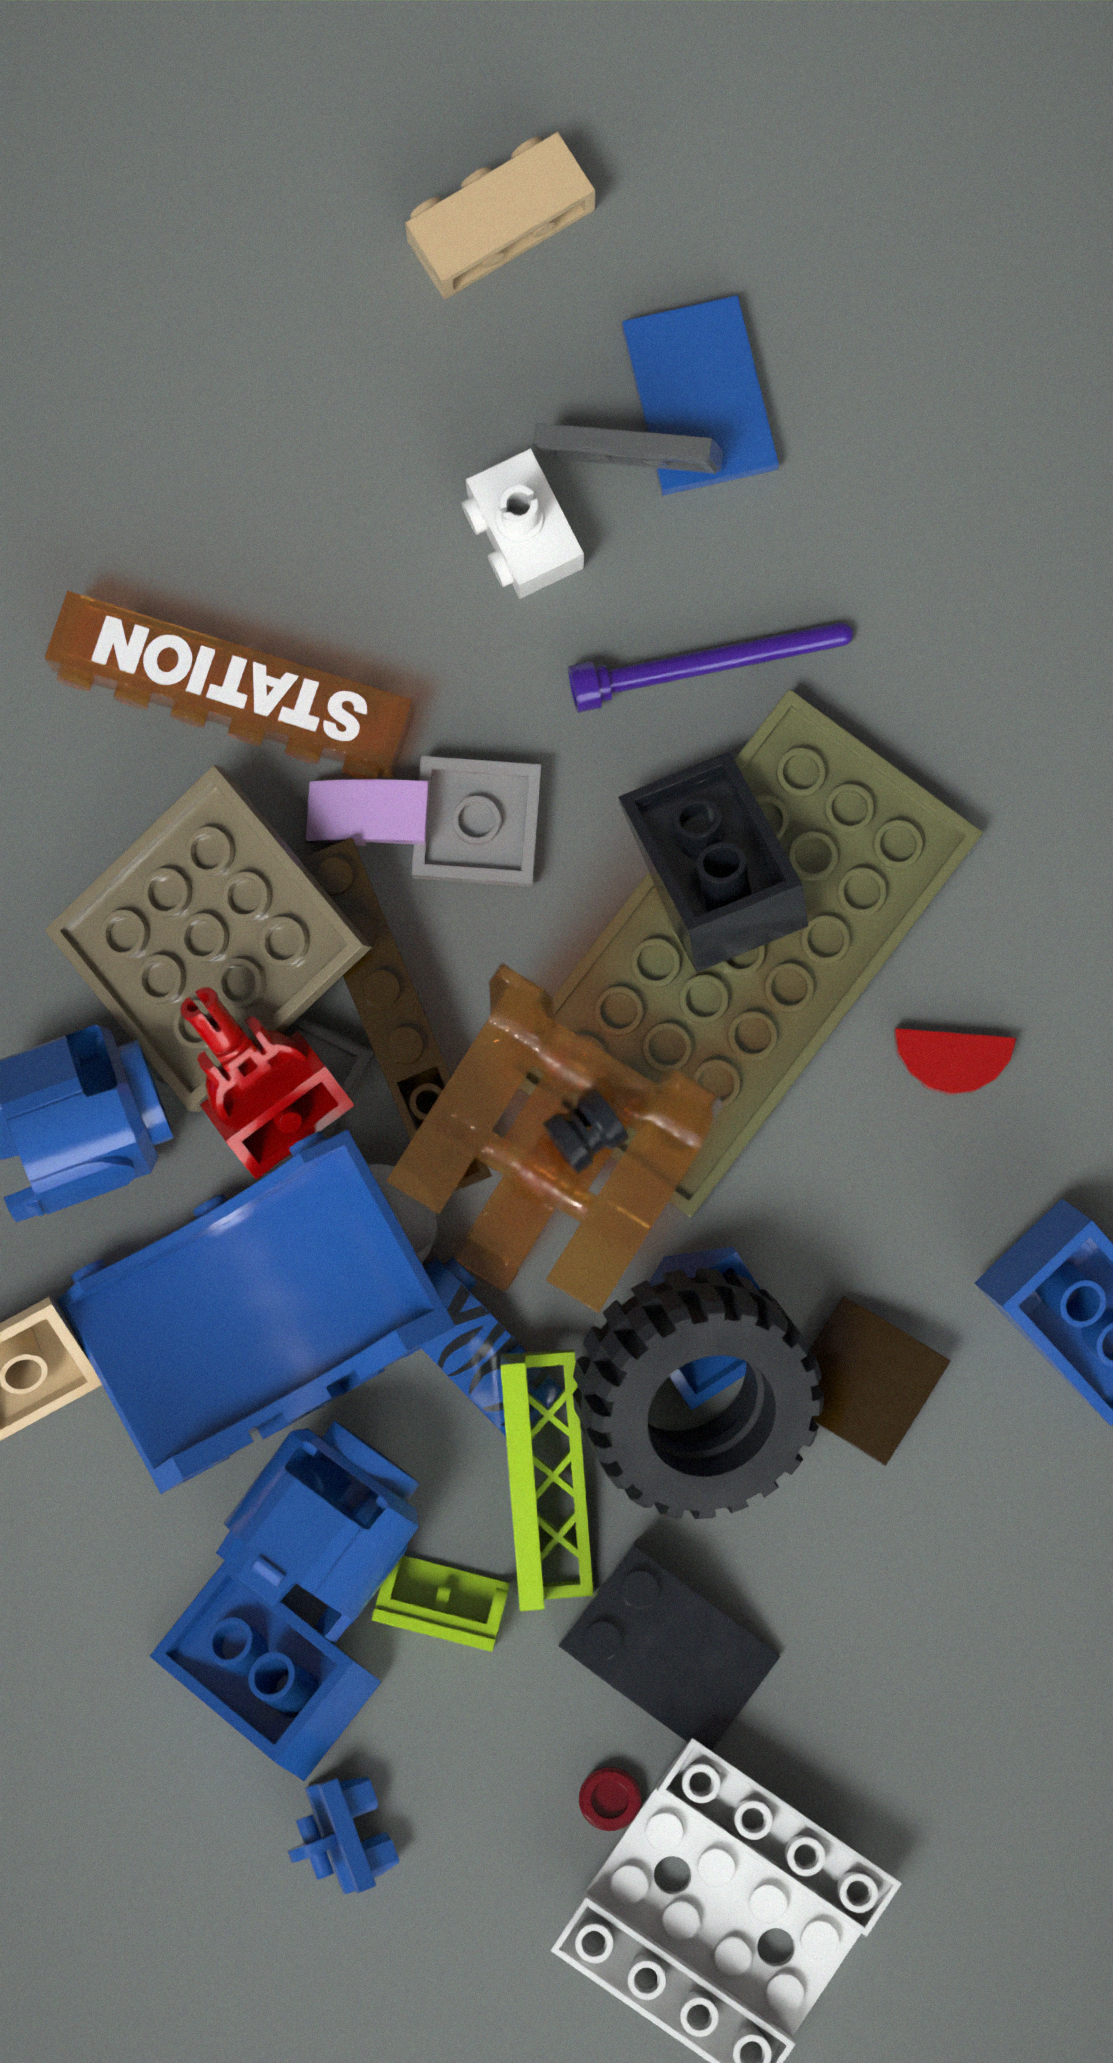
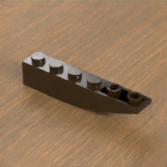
M349 838L300 858L299 860L372 946L343 977L435 1200L492 1177L353 839Z

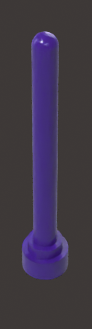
M839 622L607 670L605 665L594 667L592 661L568 666V676L577 713L602 708V702L612 700L613 693L846 646L853 639V629L849 624Z

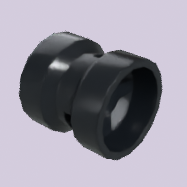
M594 1087L578 1097L577 1106L566 1114L557 1112L542 1123L554 1146L576 1174L592 1165L594 1155L602 1149H615L629 1139L625 1128L614 1111Z

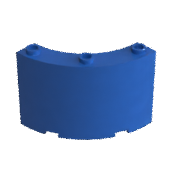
M349 1130L329 1139H326L322 1131H319L298 1141L289 1148L293 1156L290 1160L230 1200L227 1199L225 1194H221L199 1205L192 1211L196 1220L108 1267L105 1261L100 1259L79 1269L70 1276L74 1285L57 1299L160 1494L230 1458L231 1454L254 1443L250 1435L253 1431L258 1430L262 1440L272 1436L385 1371L384 1367L416 1353L456 1327Z

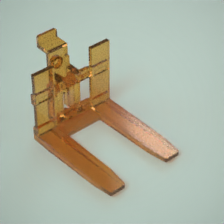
M501 963L489 980L490 1016L386 1182L440 1215L475 1158L497 1171V1176L502 1179L468 1232L467 1240L457 1254L456 1260L461 1266L502 1291L507 1290L525 1263V1258L554 1212L558 1214L563 1212L580 1223L579 1227L545 1281L599 1314L713 1130L723 1105L716 1094L675 1069L667 1070L657 1085L564 1028L556 1021L554 1001L548 992ZM533 1066L544 1075L503 1138L492 1130ZM593 1087L609 1104L625 1130L631 1127L638 1131L598 1196L590 1192L589 1189L614 1149H602L594 1155L592 1165L576 1174L561 1156L542 1126L545 1120L557 1112L564 1113L561 1111V1108L572 1091L581 1096Z

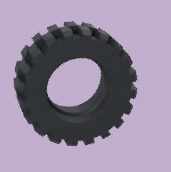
M699 1268L696 1270V1276L693 1278H688L683 1269L663 1274V1283L651 1286L648 1280H645L632 1287L631 1290L635 1296L624 1304L615 1300L603 1312L607 1320L601 1329L596 1326L591 1327L583 1341V1345L589 1355L588 1357L580 1356L575 1364L573 1378L578 1387L572 1394L574 1409L581 1421L580 1427L606 1475L617 1489L625 1490L631 1501L643 1508H652L655 1505L660 1515L673 1518L683 1517L684 1510H689L694 1519L716 1517V1509L727 1507L731 1514L749 1507L746 1500L760 1492L765 1498L779 1488L776 1480L784 1472L792 1475L804 1459L799 1451L803 1445L810 1447L813 1444L819 1429L812 1416H819L823 1411L824 1393L817 1385L822 1375L816 1358L809 1350V1344L777 1300L765 1289L757 1290L751 1280L735 1273L728 1275L725 1280L718 1269ZM718 1355L732 1356L746 1361L745 1377L738 1395L731 1405L712 1421L696 1428L676 1431L660 1429L647 1424L650 1405L657 1390L674 1371L696 1359Z

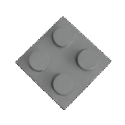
M421 756L419 781H428L429 783L426 845H414L412 879L533 887L541 764Z

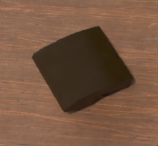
M842 1296L809 1349L818 1362L822 1378L817 1385L824 1393L823 1411L819 1416H812L818 1426L827 1432L833 1433L878 1463L886 1466L951 1360L869 1310Z

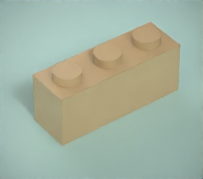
M558 132L544 140L537 136L525 141L514 150L511 160L494 170L487 166L473 172L462 182V189L443 200L440 197L430 198L413 210L410 215L411 219L405 222L407 241L444 300L595 210V189Z

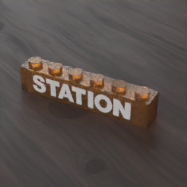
M67 591L44 657L51 670L58 673L56 680L66 686L89 692L92 684L114 690L113 698L134 708L147 710L149 702L172 709L170 717L191 726L204 728L206 720L229 727L227 735L251 745L261 746L265 738L286 745L285 754L304 762L318 764L320 757L343 763L341 771L358 779H377L378 775L393 779L415 713L412 699L71 591Z

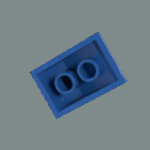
M1062 1198L974 1284L1102 1419L1112 1426L1113 1243L1090 1218Z
M224 1561L149 1657L272 1761L305 1781L377 1689L381 1681L340 1647L325 1638L321 1632L282 1601L277 1606L271 1605L236 1578L240 1571L238 1568Z

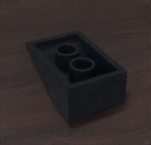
M730 751L618 797L622 811L672 927L696 973L808 927L803 884Z
M633 1544L558 1643V1646L686 1742L694 1738L711 1751L781 1657Z

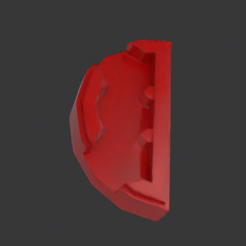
M895 1028L893 1031L896 1054L899 1060L903 1062L908 1073L926 1089L946 1095L974 1093L993 1082L1010 1062L1016 1038L899 1028Z

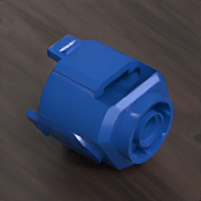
M95 1024L0 1059V1160L19 1155L31 1184L28 1188L4 1197L7 1209L15 1222L35 1216L45 1215L44 1213L48 1215L124 1187L133 1179L150 1174L159 1157L155 1145L174 1138L162 1100L138 1039L118 1046L112 1031Z
M335 1420L322 1437L309 1428L293 1430L288 1434L224 1521V1525L230 1531L216 1554L238 1568L240 1571L236 1578L273 1606H277L296 1583L329 1605L315 1627L325 1638L335 1644L347 1627L358 1618L407 1551L409 1540L419 1528L417 1510L408 1500L420 1483L370 1444Z

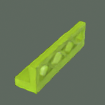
M574 1349L502 1354L500 1356L520 1611L545 1610V1599L594 1596L580 1419L574 1409L572 1395L577 1388V1383L573 1378L576 1364ZM563 1365L565 1388L552 1404L547 1407L528 1391L526 1368ZM565 1401L568 1424L555 1414ZM529 1404L542 1414L532 1427ZM548 1421H551L569 1437L570 1449L553 1468L533 1452L532 1439ZM570 1462L572 1484L560 1475ZM534 1465L547 1475L537 1487L535 1484ZM553 1481L574 1498L573 1512L558 1529L540 1515L537 1510V1500ZM575 1522L577 1545L565 1536ZM539 1526L551 1535L541 1548ZM558 1542L578 1558L580 1580L543 1583L542 1560Z

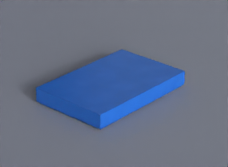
M738 295L622 321V331L646 431L649 433L712 438L723 450L721 472L717 471V474L656 468L662 496L778 470L779 463Z

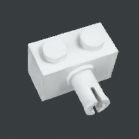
M531 448L466 479L469 499L461 502V505L475 534L478 535L486 531L495 549L494 552L487 556L502 587L512 583L519 599L584 568V553Z

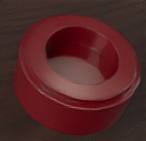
M608 1766L596 1769L585 1778L579 1791L580 1810L584 1818L597 1829L603 1831L623 1829L635 1819L640 1809L641 1794L638 1784L628 1772L621 1768Z

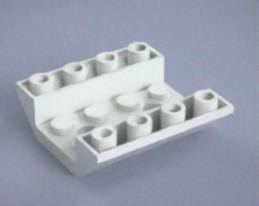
M691 1738L657 1782L640 1807L635 1819L628 1825L585 1889L550 1951L710 2063H784L796 2044L793 2035L860 1934L868 1936L902 1883L694 1738ZM669 1856L683 1859L690 1868L688 1883L677 1891L663 1890L657 1885L654 1878L656 1865L662 1859ZM773 1928L785 1930L791 1935L793 1940V1949L790 1956L779 1963L765 1961L757 1951L760 1936L765 1931Z

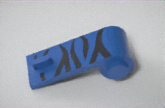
M434 1257L424 1269L456 1327L422 1348V1350L506 1436L500 1356L502 1354L527 1353V1351L470 1293V1290L477 1284V1281L454 1257H451L445 1264L437 1257ZM542 1367L526 1368L528 1391L548 1407L563 1389ZM529 1404L530 1421L532 1422L541 1413Z

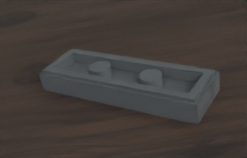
M536 423L533 442L549 459L717 474V471L721 472L723 450L712 438Z

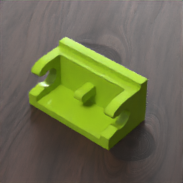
M403 1555L380 1586L372 1621L493 1652L510 1583Z

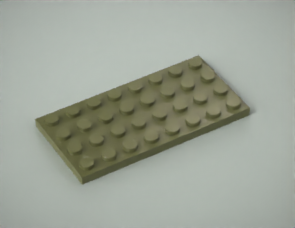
M790 689L784 694L734 761L803 884L808 927L696 973L672 927L648 872L496 1070L497 1074L552 1115L557 1112L568 1113L577 1106L578 1097L594 1087L609 1104L629 1136V1139L615 1149L604 1148L601 1152L690 1220L983 833Z

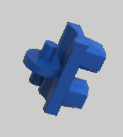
M363 1777L339 1782L338 1778L305 1787L315 1818L313 1814L296 1820L303 1843L287 1850L291 1863L309 1858L317 1880L334 1874L335 1870L343 1894L354 1891L361 1893L377 1886L374 1878L397 1865L399 1857L393 1841L387 1832H381L360 1841L353 1818L378 1808L377 1797L370 1779Z

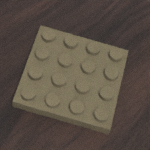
M213 765L44 930L132 1040L138 1039L145 1057L189 1111L200 1112L202 1110L200 1104L208 1099L206 1093L207 1075L199 1066L197 1061L198 1054L205 1051L216 1066H220L221 1063L193 1026L181 1015V1004L188 996L191 997L201 1012L206 1015L209 1011L195 994V991L203 987L214 989L220 1001L251 1040L255 1039V1035L244 1021L249 1016H255L266 1030L283 1033L372 948L226 770L216 765Z

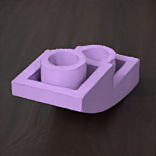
M377 779L309 782L306 843L337 844L352 838L355 846H367V842L426 845L429 783L428 781Z

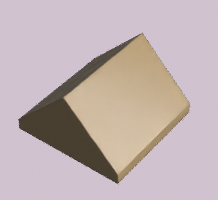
M47 1297L0 1323V1441L102 1385L57 1299Z

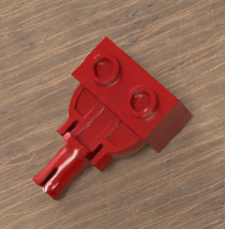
M203 987L195 991V994L209 1011L208 1014L204 1015L190 996L183 1001L180 1008L181 1015L193 1026L221 1063L220 1066H216L205 1051L198 1054L197 1061L199 1066L207 1075L206 1093L208 1097L200 1106L228 1146L255 1180H257L290 1155L289 1148L309 1135L323 1130L355 1105L299 1031L288 1037L278 1031L266 1030L255 1016H249L244 1021L255 1035V1039L251 1040L220 1001L215 990L211 987Z

